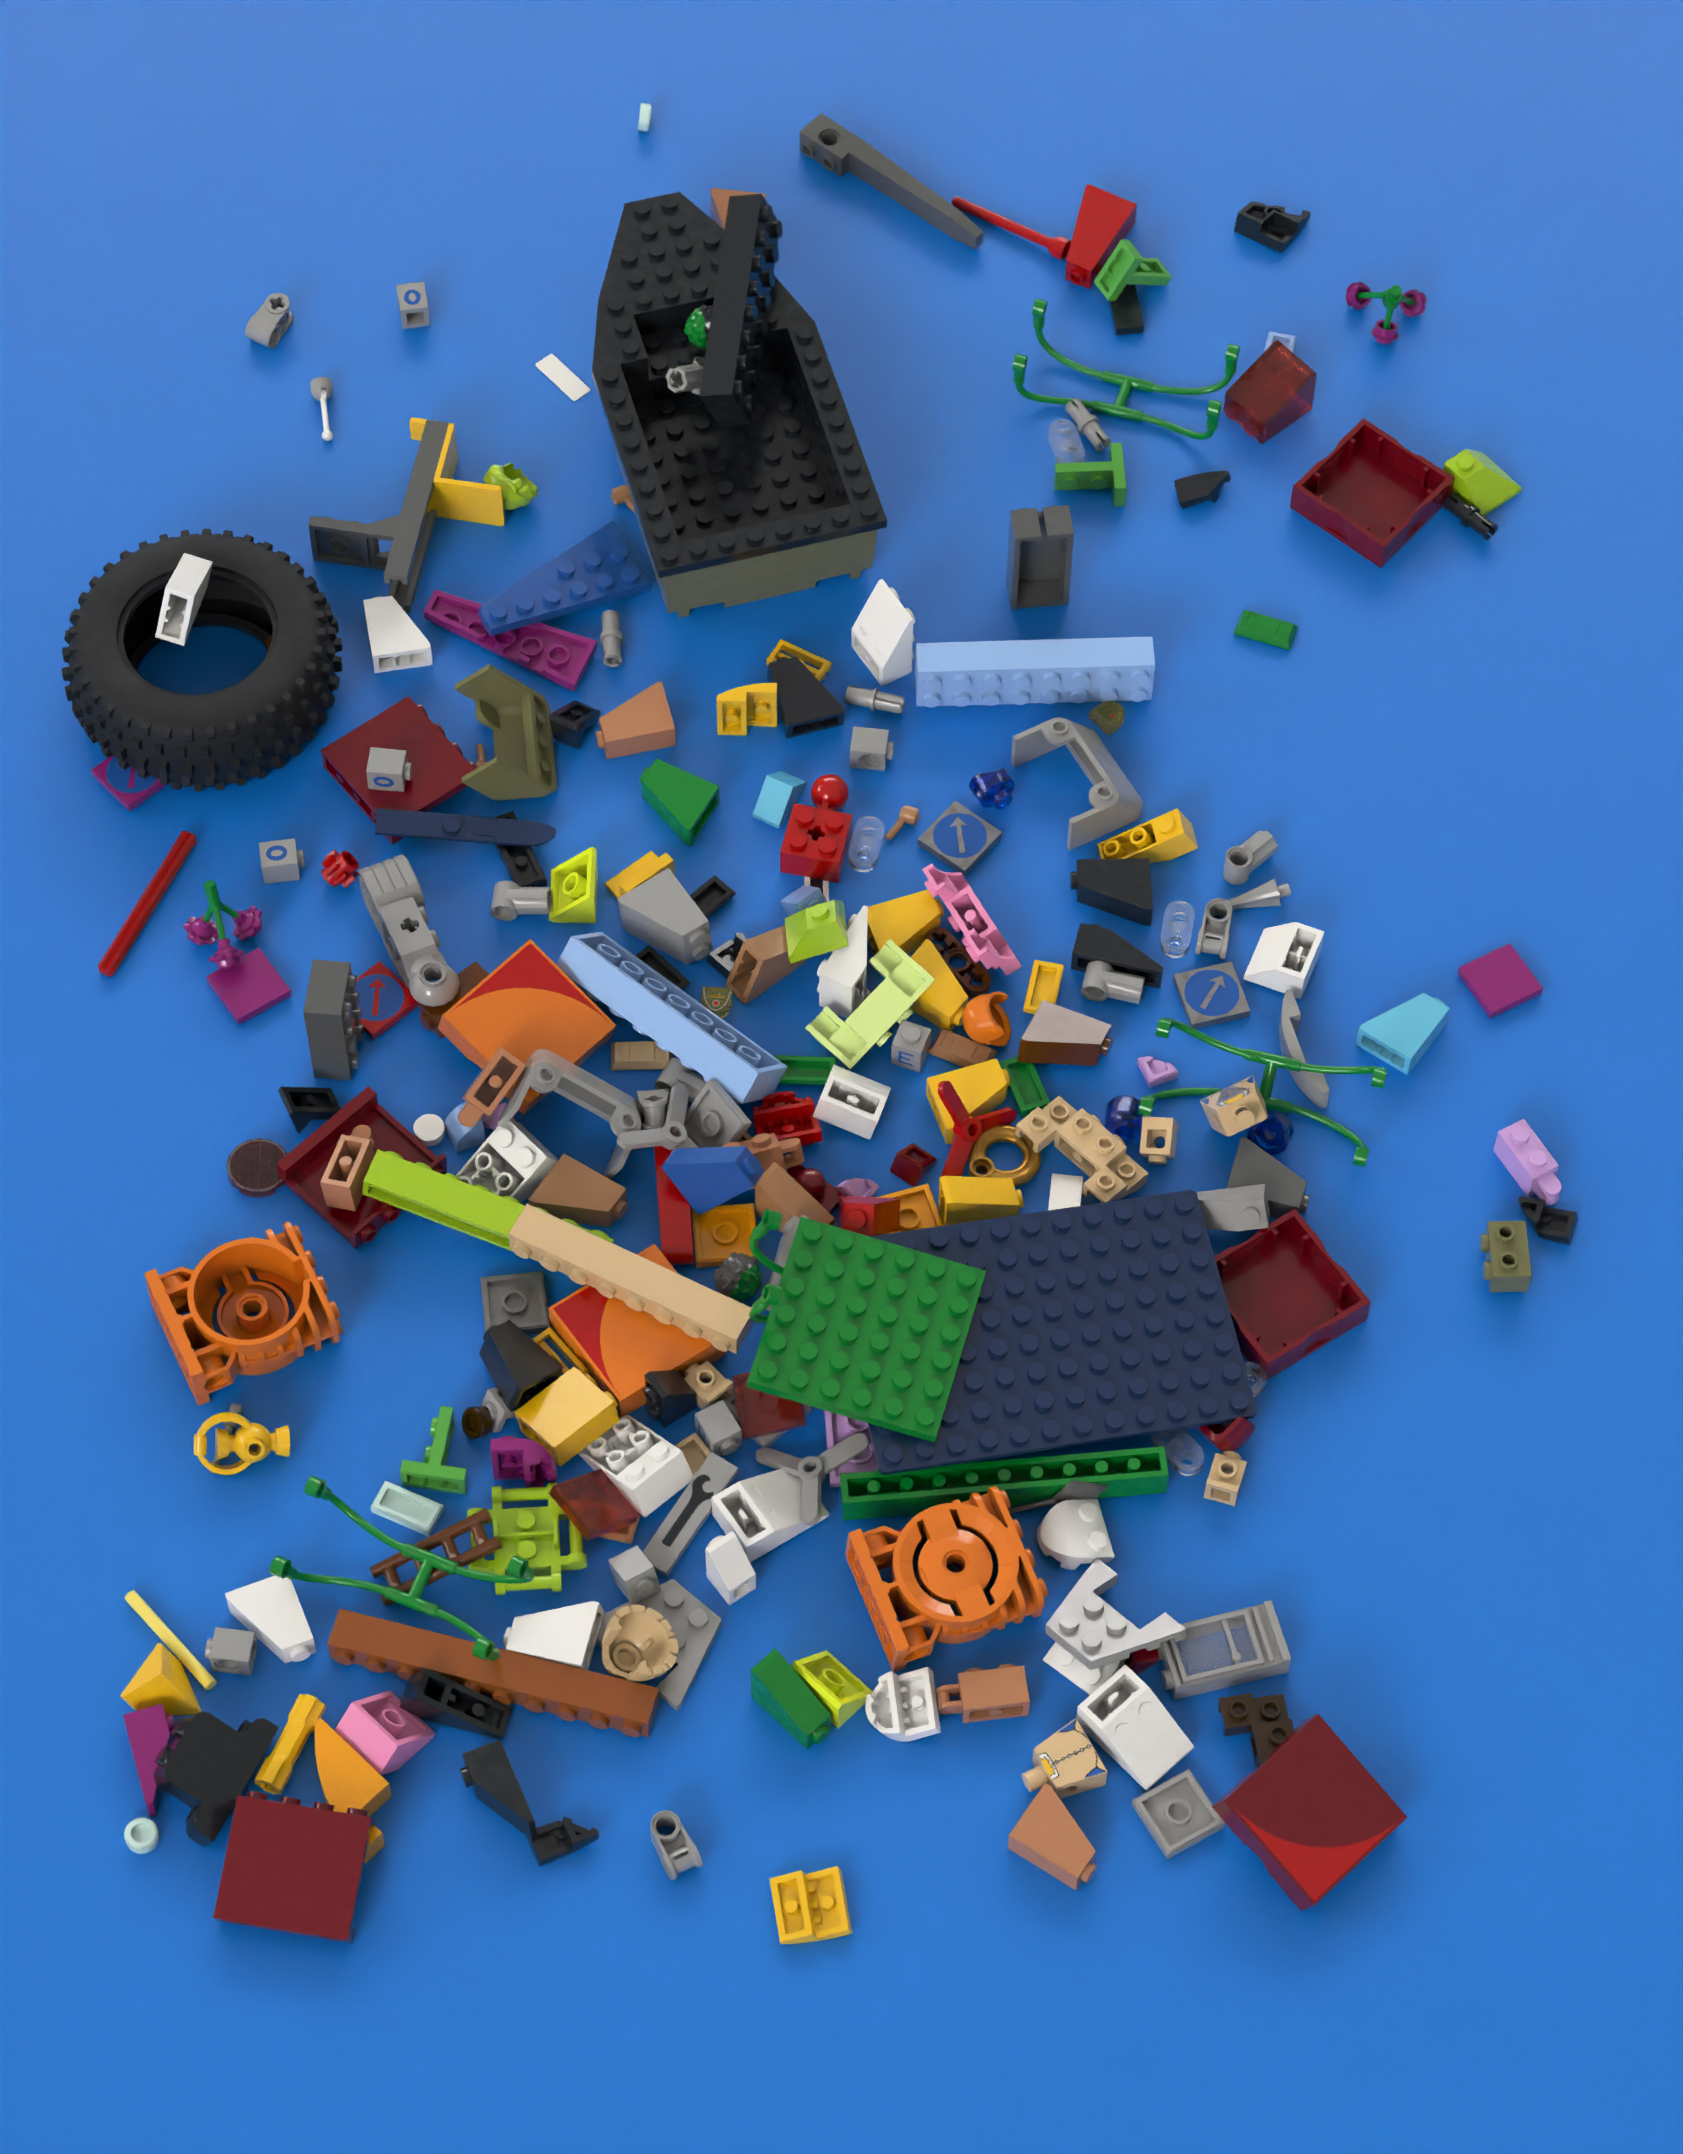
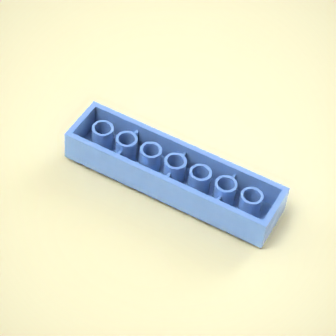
M1153 636L916 643V706L933 708L937 706L964 707L967 705L994 706L996 704L1024 705L1026 703L1054 704L1096 701L1109 703L1113 701L1132 700L1140 702L1151 700L1155 672Z
M603 932L571 936L556 964L575 984H579L587 990L586 994L590 998L602 1001L610 1007L609 1010L612 1014L627 1019L633 1024L634 1030L643 1035L650 1036L656 1041V1045L660 1049L672 1052L680 1058L679 1062L683 1066L695 1069L702 1074L705 1082L716 1079L735 1103L743 1104L757 1101L773 1094L788 1067Z

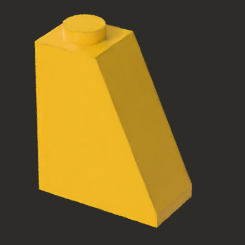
M927 889L869 906L867 939L874 956L889 939L907 955L918 948L925 941V936L929 930L940 927L941 917L944 916V909L940 899L933 898Z
M926 939L910 958L925 969L935 981L915 1001L910 1009L939 1028L952 1031L956 1025H962V1014L968 1003V996L934 944Z
M997 1058L926 1079V1096L946 1145L951 1144L955 1137L953 1132L954 1121L938 1095V1084L941 1081H950L971 1117L989 1113L1006 1100L1007 1087L1010 1086L1009 1074L1006 1068L1001 1069Z
M939 1177L938 1210L943 1225L1019 1215V1208L1024 1207L1021 1190H1015L1012 1178Z

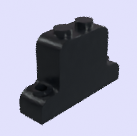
M199 1712L188 1719L181 1717L171 1732L175 1736L169 1747L165 1745L155 1759V1763L158 1766L154 1772V1780L160 1788L191 1808L186 1818V1832L189 1838L201 1846H206L215 1841L236 1804L237 1795H241L276 1734L278 1726L267 1719L260 1718L252 1722L244 1720L236 1731L208 1712Z

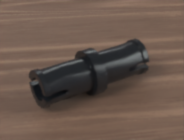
M1456 493L1450 494L1453 500L1449 497L1446 498L1443 504L1444 509L1459 518L1460 523L1464 527L1472 528L1485 540L1491 538L1488 533L1494 536L1498 529L1497 524L1482 515L1477 506H1470Z

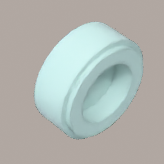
M640 104L638 131L647 132L649 130L652 107L650 104Z
M136 1818L126 1826L124 1838L131 1851L144 1854L152 1851L157 1846L159 1831L152 1820Z

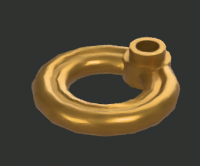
M996 1125L982 1133L979 1139L973 1142L968 1156L970 1165L969 1177L1012 1178L1014 1187L1028 1183L1038 1173L1042 1162L1041 1151L1038 1154L1033 1151L1034 1142L1025 1134L1019 1139L1015 1135L1016 1127ZM997 1142L1012 1143L1021 1150L1023 1161L1013 1170L1003 1171L996 1169L993 1161L986 1157L988 1148Z

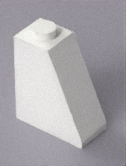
M187 553L183 554L165 587L155 635L156 638L182 646L185 645L208 586L212 561Z
M393 596L374 597L363 600L374 673L433 665L430 642Z
M272 1576L225 1593L230 1613L249 1631L255 1632L256 1637L284 1663L303 1661L316 1652L314 1638L291 1579Z
M591 1601L515 1617L512 1627L506 1629L503 1644L508 1651L589 1670L605 1612L599 1602Z

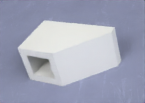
M733 1531L725 1536L719 1535L711 1540L707 1548H705L706 1577L730 1606L756 1589V1574Z

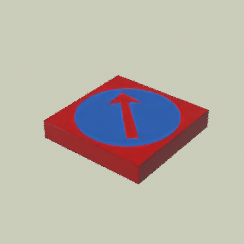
M380 961L357 978L356 992H359L358 1008L362 1010L361 1024L364 1025V1031L373 1040L419 1006V1002L410 994V989Z

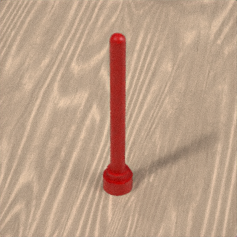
M954 197L952 199V205L955 208L1048 248V252L1056 259L1064 261L1068 256L1071 240L1065 237H1048L963 198Z

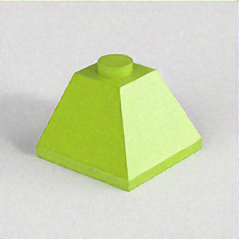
M1464 449L1444 463L1443 470L1455 478L1452 493H1456L1470 506H1477L1480 509V513L1484 516L1522 491V487L1483 452Z
M832 900L817 904L785 918L788 958L791 964L849 946L845 909L842 900Z

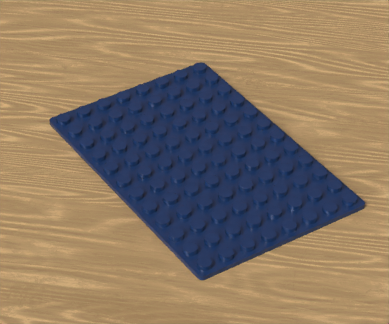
M1193 1190L870 1236L986 1271L935 1443L867 1423L878 1471L882 1475L1233 1422L1239 1416L1245 1419H1252L1256 1416V1403L1198 1196Z

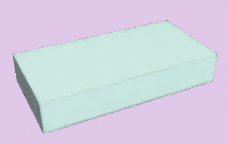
M386 1480L370 1507L372 1513L428 1537L431 1535L444 1511L442 1504Z

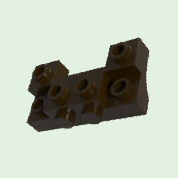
M1252 1693L1218 1699L1217 1708L1218 1712L1222 1714L1224 1737L1250 1733L1249 1739L1256 1769L1266 1761L1272 1750L1294 1731L1292 1719L1288 1717L1283 1694L1253 1698Z

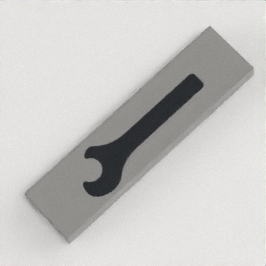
M713 1452L708 1455L643 1550L644 1555L656 1571L668 1577L711 1514V1497L730 1486L739 1473L738 1467Z

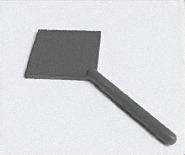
M1071 1480L1049 1499L1010 1507L1008 1511L1010 1514L1065 1500L1095 1499L1107 1489V1485Z

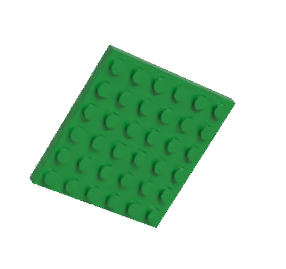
M801 1217L778 1285L782 1288L781 1300L778 1305H772L746 1387L935 1443L986 1271Z

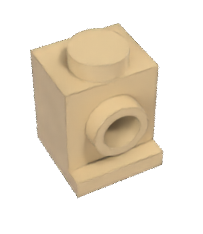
M1142 1118L1140 1154L1144 1158H1148V1163L1166 1165L1167 1159H1175L1179 1123L1174 1118ZM1164 1138L1165 1146L1157 1148V1141Z
M705 1361L702 1365L694 1363L684 1373L685 1381L696 1393V1404L702 1410L721 1400H725L733 1393V1383L729 1379L724 1378L708 1361Z
M1224 1451L1223 1454L1215 1453L1205 1486L1204 1498L1235 1506L1247 1461L1241 1460V1456L1233 1451Z

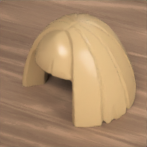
M627 1605L617 1610L611 1616L602 1639V1663L605 1670L610 1675L633 1682L647 1681L666 1673L676 1662V1655L678 1654V1641L674 1638L675 1633H672L671 1625L666 1619L663 1620V1616L656 1610L651 1608L645 1610L643 1605H631L630 1607Z

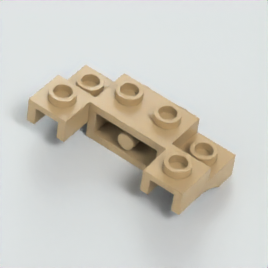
M1060 1096L1056 1097L1043 1109L1037 1107L1016 1124L1015 1135L1020 1139L1025 1134L1034 1142V1152L1038 1154L1054 1140V1147L1090 1177L1083 1183L1082 1194L1086 1197L1092 1193L1101 1203L1118 1201L1138 1191L1147 1183L1148 1172L1126 1154L1127 1146H1125L1124 1141L1118 1135L1110 1133L1095 1115H1090L1083 1108L1079 1111L1075 1110Z

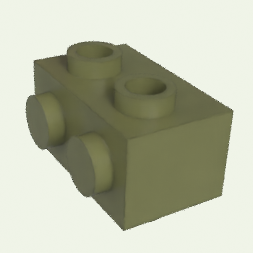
M1488 1221L1485 1234H1480L1479 1238L1480 1252L1486 1253V1261H1483L1482 1266L1483 1280L1489 1281L1490 1292L1528 1291L1532 1273L1526 1221Z

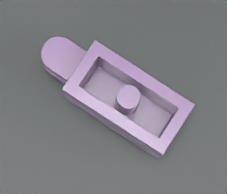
M1522 1119L1498 1131L1493 1151L1526 1196L1530 1197L1537 1194L1540 1199L1545 1200L1547 1205L1555 1204L1561 1191V1183L1556 1177L1559 1165L1526 1120Z

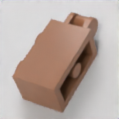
M498 1047L462 1097L467 1103L458 1114L460 1124L465 1127H472L483 1114L490 1116L527 1065L502 1047Z
M359 1125L355 1127L351 1136L341 1134L320 1181L326 1206L351 1211L357 1210L363 1196V1181L375 1156L373 1150L375 1144L371 1137L372 1132L369 1126Z
M761 1133L755 1135L750 1140L739 1143L729 1142L722 1146H746L759 1160L765 1170L763 1174L774 1162L786 1171L787 1168L800 1165L805 1161L799 1138L778 1141L775 1133Z
M1003 1664L996 1669L988 1670L969 1668L962 1673H958L957 1684L942 1685L935 1689L938 1712L943 1715L961 1713L962 1723L1029 1716L1030 1700L1024 1665ZM950 1697H959V1701L950 1700Z

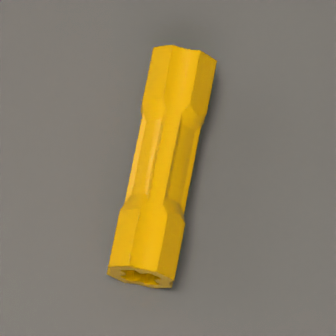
M299 1694L288 1715V1722L271 1754L264 1760L254 1779L256 1785L273 1795L282 1794L293 1773V1766L309 1735L315 1731V1722L322 1718L326 1710L324 1703L309 1694Z

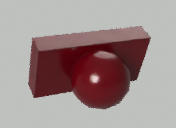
M802 1165L788 1168L787 1173L832 1215L839 1207V1196L842 1193L826 1182L824 1175L819 1170L814 1168L806 1169Z

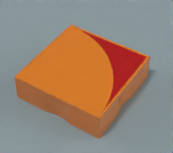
M531 939L445 1012L438 1025V1029L466 1058L477 1064L481 1069L484 1068L498 1047H502L524 1064L536 1050L547 1049L576 1066H580L611 1038L616 1028V1024ZM518 1078L506 1093L505 1097L509 1099ZM529 1088L519 1111L525 1115L548 1093H539Z
M655 1244L637 1254L677 1273ZM585 1285L548 1308L550 1327L586 1366L597 1383L598 1388L602 1392L608 1391L613 1395L618 1403L616 1410L620 1418L626 1414L629 1415L646 1403V1397L643 1392L645 1388L644 1375L650 1371L678 1370L682 1377L685 1378L684 1373L692 1364L698 1363L702 1365L705 1361L711 1364L727 1354V1351L718 1350L711 1342L701 1337H690L681 1328L671 1323L669 1325L663 1324L656 1320L653 1315L643 1310L635 1311L629 1308L624 1301L615 1297L607 1298L601 1295L596 1288Z

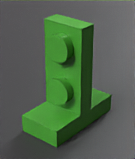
M1121 239L1094 280V283L1108 301H1116L1126 284L1167 285L1172 277L1158 258H1142L1130 240Z
M1110 443L1109 461L1055 463L1054 490H1100L1111 488L1113 506H1125L1126 480L1122 443Z
M440 1406L439 1416L433 1417L430 1436H434L432 1446L426 1447L424 1463L402 1460L400 1468L402 1486L466 1495L468 1488L467 1469L446 1466L455 1426L453 1407Z

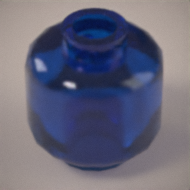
M1121 1095L1110 1100L1105 1109V1128L1110 1133L1118 1135L1124 1142L1138 1138L1141 1135L1142 1118L1146 1117L1145 1115L1138 1114L1141 1101L1129 1095Z

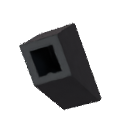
M678 1370L650 1371L644 1375L645 1388L643 1392L646 1397L644 1408L652 1420L658 1419L664 1428L696 1408V1393Z

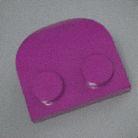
M513 1436L491 1439L490 1452L494 1480L525 1479L526 1488L543 1487V1483L546 1481L556 1482L557 1466L547 1449L538 1442L530 1439H517Z

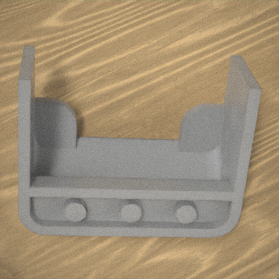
M1058 717L1013 736L1011 764L1014 768L1066 745L1093 785L1089 791V803L1093 809L1069 819L1067 838L1069 850L1106 835L1140 818L1143 807L1142 799L1096 732L1091 728Z
M538 1049L529 1056L525 1063L527 1066L520 1074L497 1122L502 1127L519 1110L528 1089L531 1088L543 1094L554 1091L610 1122V1128L616 1136L623 1132L640 1131L641 1128L640 1109L635 1098L547 1049ZM617 1144L603 1176L609 1179L614 1177L623 1168L631 1149H623Z

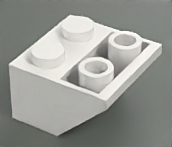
M1298 922L1264 928L1243 979L1282 993L1292 989L1294 997L1301 999L1321 953L1324 931Z
M833 1065L812 1117L870 1140L891 1088Z

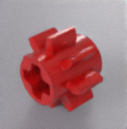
M334 849L321 863L324 866L321 870L323 878L334 887L341 883L347 888L359 875L356 871L359 867L358 862L348 851H342L338 854Z

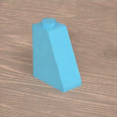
M1422 993L1361 1024L1358 1028L1355 1045L1408 1075L1446 1026L1450 1008L1440 999L1432 998Z

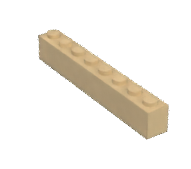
M526 1204L509 1232L510 1249L519 1257L534 1259L549 1271H559L568 1275L577 1284H587L596 1288L601 1295L607 1298L615 1297L624 1301L629 1308L635 1311L643 1310L653 1315L656 1320L663 1324L669 1325L671 1323L681 1328L690 1337H701L711 1342L718 1350H729L737 1354L754 1324V1321L749 1317L751 1307L529 1204Z

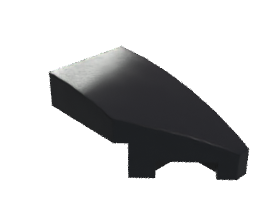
M1214 471L1175 480L1174 483L1182 509L1210 499L1212 502H1216L1219 498L1218 492L1225 482L1229 483L1231 475L1228 471Z
M736 932L734 940H729L708 953L707 963L728 979L743 942L750 938L745 937L744 933Z
M1519 1196V1205L1540 1238L1568 1245L1571 1244L1578 1221L1577 1212L1546 1207L1545 1200Z
M564 1817L562 1822L556 1821L536 1828L538 1838L531 1840L526 1836L538 1865L542 1866L594 1842L599 1838V1832L594 1828L589 1830L572 1823V1819Z

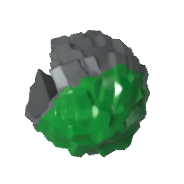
M731 1253L723 1261L720 1268L713 1273L719 1293L738 1302L747 1301L762 1287V1275L757 1259L749 1257L744 1253Z

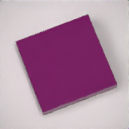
M1510 943L1459 967L1457 972L1490 1019L1541 995L1543 987Z
M260 948L242 956L238 966L226 970H217L206 976L208 984L238 1025L291 996V990Z

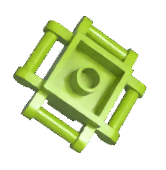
M547 1483L546 1487L502 1489V1486H492L493 1509L488 1510L492 1520L483 1525L493 1524L494 1537H499L503 1547L494 1551V1560H486L483 1557L469 1564L468 1569L489 1574L509 1575L507 1573L508 1564L511 1558L516 1555L529 1561V1567L534 1570V1578L530 1582L520 1584L495 1583L496 1595H506V1591L552 1589V1592L562 1591V1571L579 1570L587 1567V1555L583 1553L582 1517L585 1515L584 1504L581 1502H570L566 1505L558 1506L557 1483ZM548 1499V1506L503 1509V1502ZM471 1508L467 1510V1517L482 1510L483 1508ZM559 1520H569L570 1554L568 1556H561ZM471 1532V1548L477 1545Z

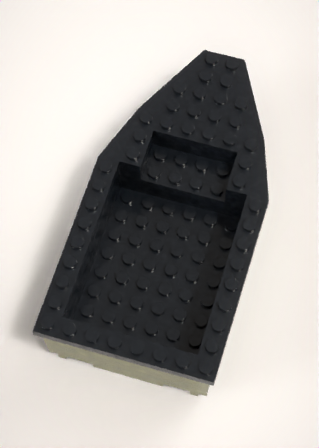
M676 192L633 201L624 205L598 299L592 366L593 380L612 435L615 454L667 612H677L678 617L681 618L689 616L690 609L721 602H723L724 607H730L814 588L816 587V581L847 573L850 579L861 577V570L871 568L873 565L878 529L887 527V518L815 321L776 277L775 285L771 287L772 307L771 311L767 314L768 334L764 337L763 342L764 360L760 362L759 369L761 383L756 389L757 409L756 412H753L752 423L719 426L699 395L691 391L674 393L668 388V381L665 377L669 369L692 365L695 357L705 358L706 351L690 343L688 336L684 333L687 319L695 309L700 308L702 305H713L724 229L682 193Z

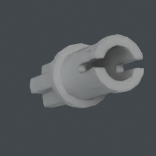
M849 685L846 690V704L850 703L869 707L870 711L879 709L902 713L905 706L903 696L879 692V688L870 690Z

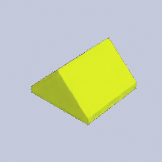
M590 847L551 869L550 887L553 892V909L549 914V921L553 923H596L598 888L596 848Z
M827 1650L796 1660L791 1665L831 1714V1723L838 1729L866 1703L867 1694H872L873 1692Z

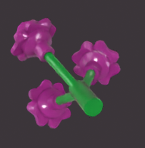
M210 880L204 883L209 903L206 914L200 918L190 917L183 927L187 932V938L200 946L206 944L214 945L215 939L219 938L220 940H217L219 949L208 960L209 962L216 963L219 970H226L238 966L240 957L245 955V952L231 947L229 938L225 936L220 910L232 917L235 926L233 935L241 941H244L247 937H255L262 930V911L257 910L254 906H251L248 910L234 911L221 902L216 883ZM213 912H214V917H215L216 923L213 922V921H212V918H211Z

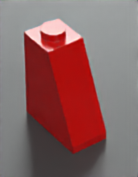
M840 1195L838 1227L866 1236L899 1231L900 1199Z

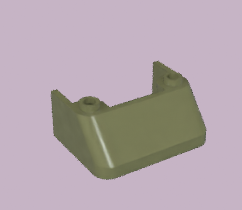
M490 664L454 685L456 691L475 701L477 720L493 730L495 752L494 759L461 777L462 783L495 801L545 797L556 791L557 779L554 745L549 721L551 711L546 699L538 692Z

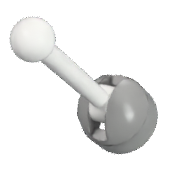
M317 377L310 382L311 394L317 401H321L324 427L322 438L325 441H330L333 438V433L329 429L326 401L333 395V382L327 377Z

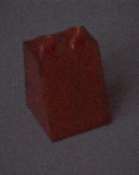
M1276 340L1225 392L1223 410L1231 420H1235L1240 424L1249 436L1254 437L1263 444L1312 410L1317 373L1279 340Z

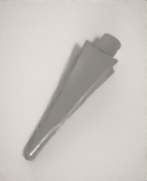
M1274 878L1255 889L1227 901L1231 904L1232 910L1281 906L1280 898L1291 895L1288 883L1277 886Z

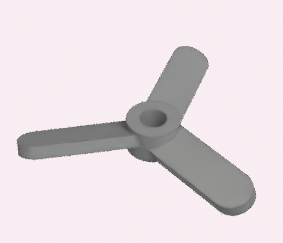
M682 1083L672 1086L663 1128L620 1133L617 1144L621 1148L628 1150L663 1146L668 1150L699 1148L687 1136V1130L684 1127L689 1098L686 1086Z
M855 1433L816 1457L809 1456L804 1459L771 1448H761L756 1451V1461L775 1469H783L787 1473L800 1477L801 1520L807 1526H813L821 1518V1483L825 1480L826 1475L866 1451L868 1439L862 1433Z

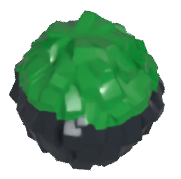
M702 305L700 308L695 309L687 319L684 329L689 342L704 351L707 348L713 305Z

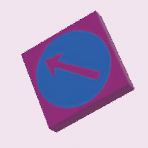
M114 755L91 769L92 776L129 812L166 786V784H161L157 777L150 775L146 779L139 777L138 770L130 766L126 770L118 765V758Z

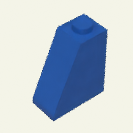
M746 1146L677 1148L670 1153L661 1166L698 1216L754 1187L765 1171L757 1157Z

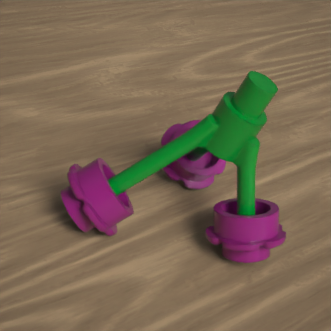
M1357 282L1356 284L1351 283L1346 290V302L1349 306H1353L1355 310H1360L1367 306L1371 298H1381L1383 300V305L1387 309L1385 320H1378L1371 331L1375 340L1381 344H1390L1392 340L1395 341L1399 337L1397 333L1398 326L1391 321L1393 311L1399 306V303L1403 313L1408 317L1419 316L1426 309V296L1422 292L1419 293L1416 289H1411L1402 294L1400 286L1393 285L1387 291L1371 292L1367 285Z

